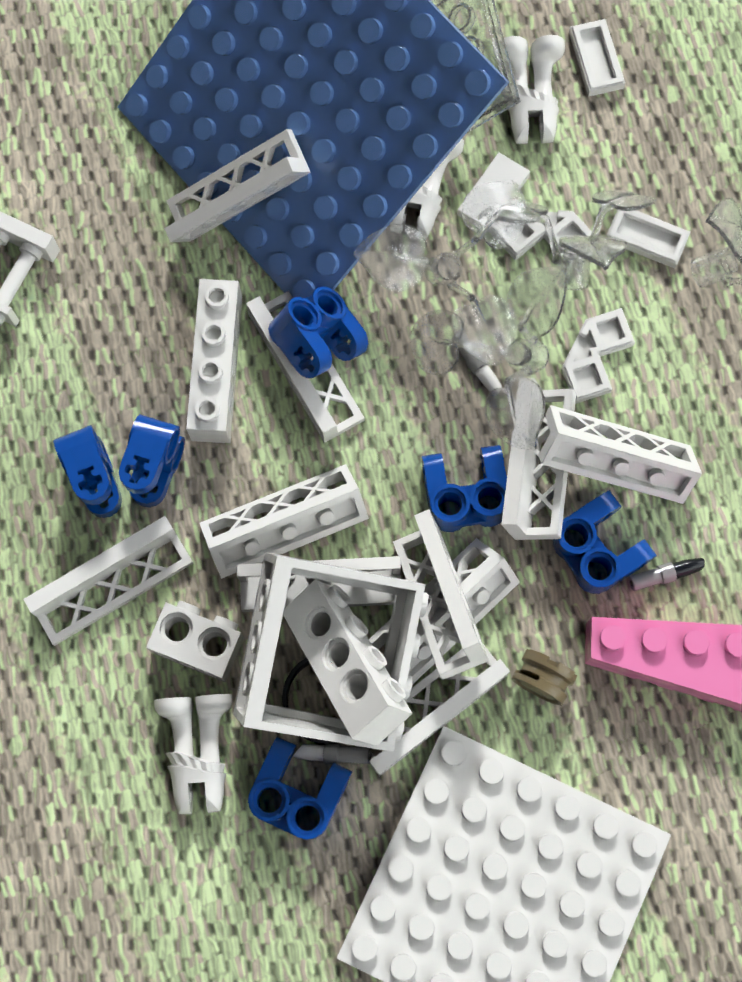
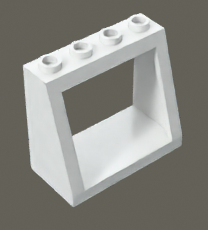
M265 552L233 715L243 727L393 752L395 741L399 742L402 738L404 722L377 746L354 740L350 737L340 718L267 704L266 698L291 574L395 594L384 657L387 661L385 668L391 678L395 679L403 687L406 693L404 700H408L412 689V676L408 675L411 658L415 659L420 648V634L416 633L419 617H424L428 607V593L424 592L426 584Z

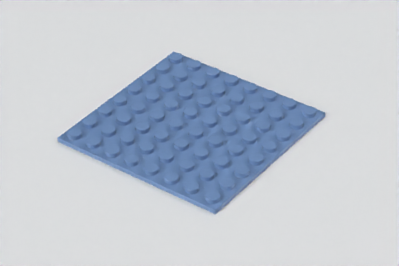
M192 0L118 105V108L189 187L286 129L293 131L311 173L222 224L284 293L289 291L292 298H307L318 287H328L335 290L509 84V81L430 0ZM285 143L275 149L272 165L285 157H291ZM264 155L258 158V160L263 161ZM253 163L246 165L241 182L258 174L261 167ZM223 181L216 183L211 200L229 191L230 184Z

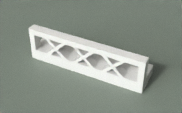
M291 129L282 131L166 200L175 220L174 223L164 228L170 242H190L311 173ZM285 143L291 157H285L272 165L275 149ZM264 155L263 161L258 160V158ZM253 163L261 167L258 174L241 182L246 165ZM223 181L230 184L229 191L211 200L216 183ZM190 198L200 202L198 209L185 215L181 206L182 203Z
M289 291L265 304L261 297L258 296L246 303L249 317L323 442L326 443L365 421L363 414L333 364L326 371L331 378L328 391L316 390L310 379L301 376L281 349L272 341L268 330L269 324L273 320L270 313L286 305L292 299ZM334 386L337 388L341 396L332 394ZM330 400L346 404L353 416L336 425L328 411Z
M535 378L519 379L501 523L515 540L561 539L568 472L539 464V453L541 444L550 435L547 419L544 416L546 403L564 401L563 409L574 412L576 392L573 388L542 390ZM550 468L556 475L555 484L544 494H541L536 489L537 479ZM546 505L552 511L550 527H532L533 516Z
M552 405L549 406L545 414L550 435L539 453L541 465L682 504L702 475L690 445Z
M345 464L200 522V526L222 579L237 573V564L262 563L265 552L278 555L284 554L368 520L369 517L360 490ZM343 480L346 483L334 489H327L328 486ZM301 497L305 498L304 501L297 504H290L293 500ZM268 512V514L262 518L253 519L258 514ZM231 527L229 531L213 537V532Z
M428 509L414 515L419 531L395 540L393 543L397 555L400 556L406 580L422 583L426 574L437 577L439 582L434 595L428 594L429 605L424 617L419 618L438 673L442 680L488 662L489 659L441 530ZM424 543L427 554L422 563L409 559L406 550ZM413 569L418 570L415 575ZM438 606L448 609L451 615L446 629L434 626L431 623V619ZM436 635L441 636L439 643L436 638ZM450 640L460 643L467 656L446 664L443 653Z
M163 516L23 600L29 611L38 618L51 643L56 646L194 563L166 516ZM171 541L181 560L169 567L154 565L153 561L156 550ZM149 554L147 563L138 561ZM130 564L145 568L141 583L134 588L118 585L122 570L130 566ZM151 570L159 571V573L149 578ZM114 575L112 583L104 582V580ZM96 585L110 588L105 605L98 609L83 606L87 590ZM116 590L125 592L114 599ZM79 596L77 604L69 602ZM60 606L75 609L71 625L56 633L47 614ZM81 611L90 613L79 620Z
M477 538L452 560L475 624L520 583L505 558ZM479 554L486 558L477 568L467 570L468 565ZM434 577L425 586L424 592L434 595L439 586L437 577ZM438 606L431 619L432 625L446 629L451 619L449 610ZM390 620L369 639L372 646L378 650L387 641ZM421 621L418 623L416 632L420 634V648L415 659L411 658L408 675L412 676V685L435 664ZM436 635V638L439 643L441 636ZM450 640L443 655L457 642Z
M400 556L314 560V562L401 579ZM263 563L237 564L242 612H253ZM291 574L284 609L314 580L329 586L337 585L343 589L350 598L349 607L394 605L395 594Z
M483 644L489 659L486 662L489 668L477 677L461 676V673L447 678L448 680H455L454 695L445 702L429 701L431 684L438 678H441L437 669L412 687L410 696L405 702L424 705L422 720L412 728L404 727L403 732L406 733L402 735L399 742L395 741L393 752L383 750L377 756H374L372 753L369 763L379 777L507 677L510 670L502 660L496 661ZM463 648L445 663L447 664L467 656ZM460 681L470 682L459 690ZM426 688L424 700L413 699ZM428 706L438 707L427 715Z

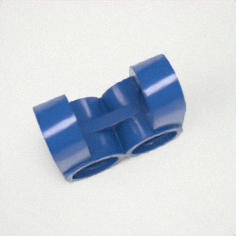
M318 287L307 298H292L271 321L268 328L272 341L281 349L296 371L305 378H314L330 369L332 365L331 351L338 359L349 361L365 353L368 348V337L365 330L348 309L342 297L328 287Z
M141 414L137 416L131 428L128 445L119 467V477L137 504L142 507L151 508L160 504L166 496L171 479L179 466L184 451L185 437L180 436L179 426ZM130 470H134L132 476L129 474ZM154 487L158 489L156 493L149 492ZM149 492L147 498H143V494Z
M90 425L54 439L53 443L59 460L78 498L97 517L107 518L116 514L122 503L121 493L113 475L114 470L107 451L93 426ZM108 499L109 506L102 508L99 504Z
M500 445L480 448L483 479L479 480L476 484L466 486L447 484L441 453L422 456L428 507L441 531L455 532L462 527L472 525L493 527L502 522L507 475ZM485 496H492L499 501L500 505L492 510L485 509L479 504V500ZM449 501L456 503L460 507V511L454 515H446L440 511L439 507L444 502Z
M610 490L564 518L561 539H553L555 552L566 561L573 571L578 585L584 591L591 594H600L609 590L657 556L645 539L619 556H616L605 547L597 536L595 527L622 507ZM569 530L579 532L584 538V545L580 547L569 545L565 540L564 533ZM588 564H602L607 571V578L596 580L591 577L588 572Z
M277 736L250 790L248 797L249 808L258 819L298 838L306 840L316 839L323 835L328 828L349 782L352 771L333 763L317 798L305 794L281 782L292 759L296 745ZM268 789L278 790L282 798L281 806L272 813L263 811L259 802L262 793ZM307 806L315 807L320 815L319 824L310 831L301 829L297 824L298 812Z

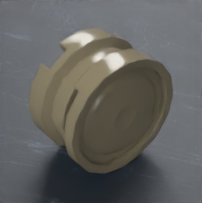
M527 649L521 659L524 662L521 670H516L511 680L537 697L552 704L562 706L567 698L565 690L567 686L574 684L577 675L560 662L557 664L550 660L549 656Z

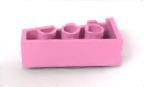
M591 617L586 623L585 664L629 678L646 681L668 690H675L742 712V625Z

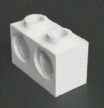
M179 601L177 606L165 602L146 648L151 653L226 682L244 640L242 633L237 631L238 624L216 615L214 621L199 616L201 609L184 601ZM177 622L187 623L189 625L188 635L181 641L170 640V628ZM214 637H223L227 641L225 651L219 656H209L206 653V645Z

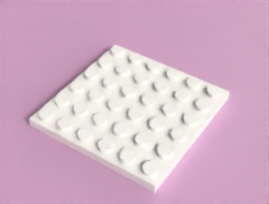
M443 726L337 959L383 982H610L671 834Z

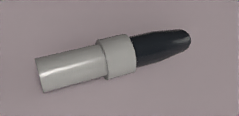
M695 558L656 566L655 569L629 576V584L633 591H637L657 584L665 585L675 582L678 578L702 570L705 566V560L703 558Z

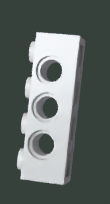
M199 279L186 425L191 441L231 443L242 308V293L239 281Z
M314 580L284 609L283 616L350 737L354 740L377 746L413 714L404 700L406 693L403 687L395 679L391 678L386 670L387 661L385 657L370 643L366 636L368 629L362 620L355 616L350 609L349 604L351 601L346 592L337 585L329 586Z

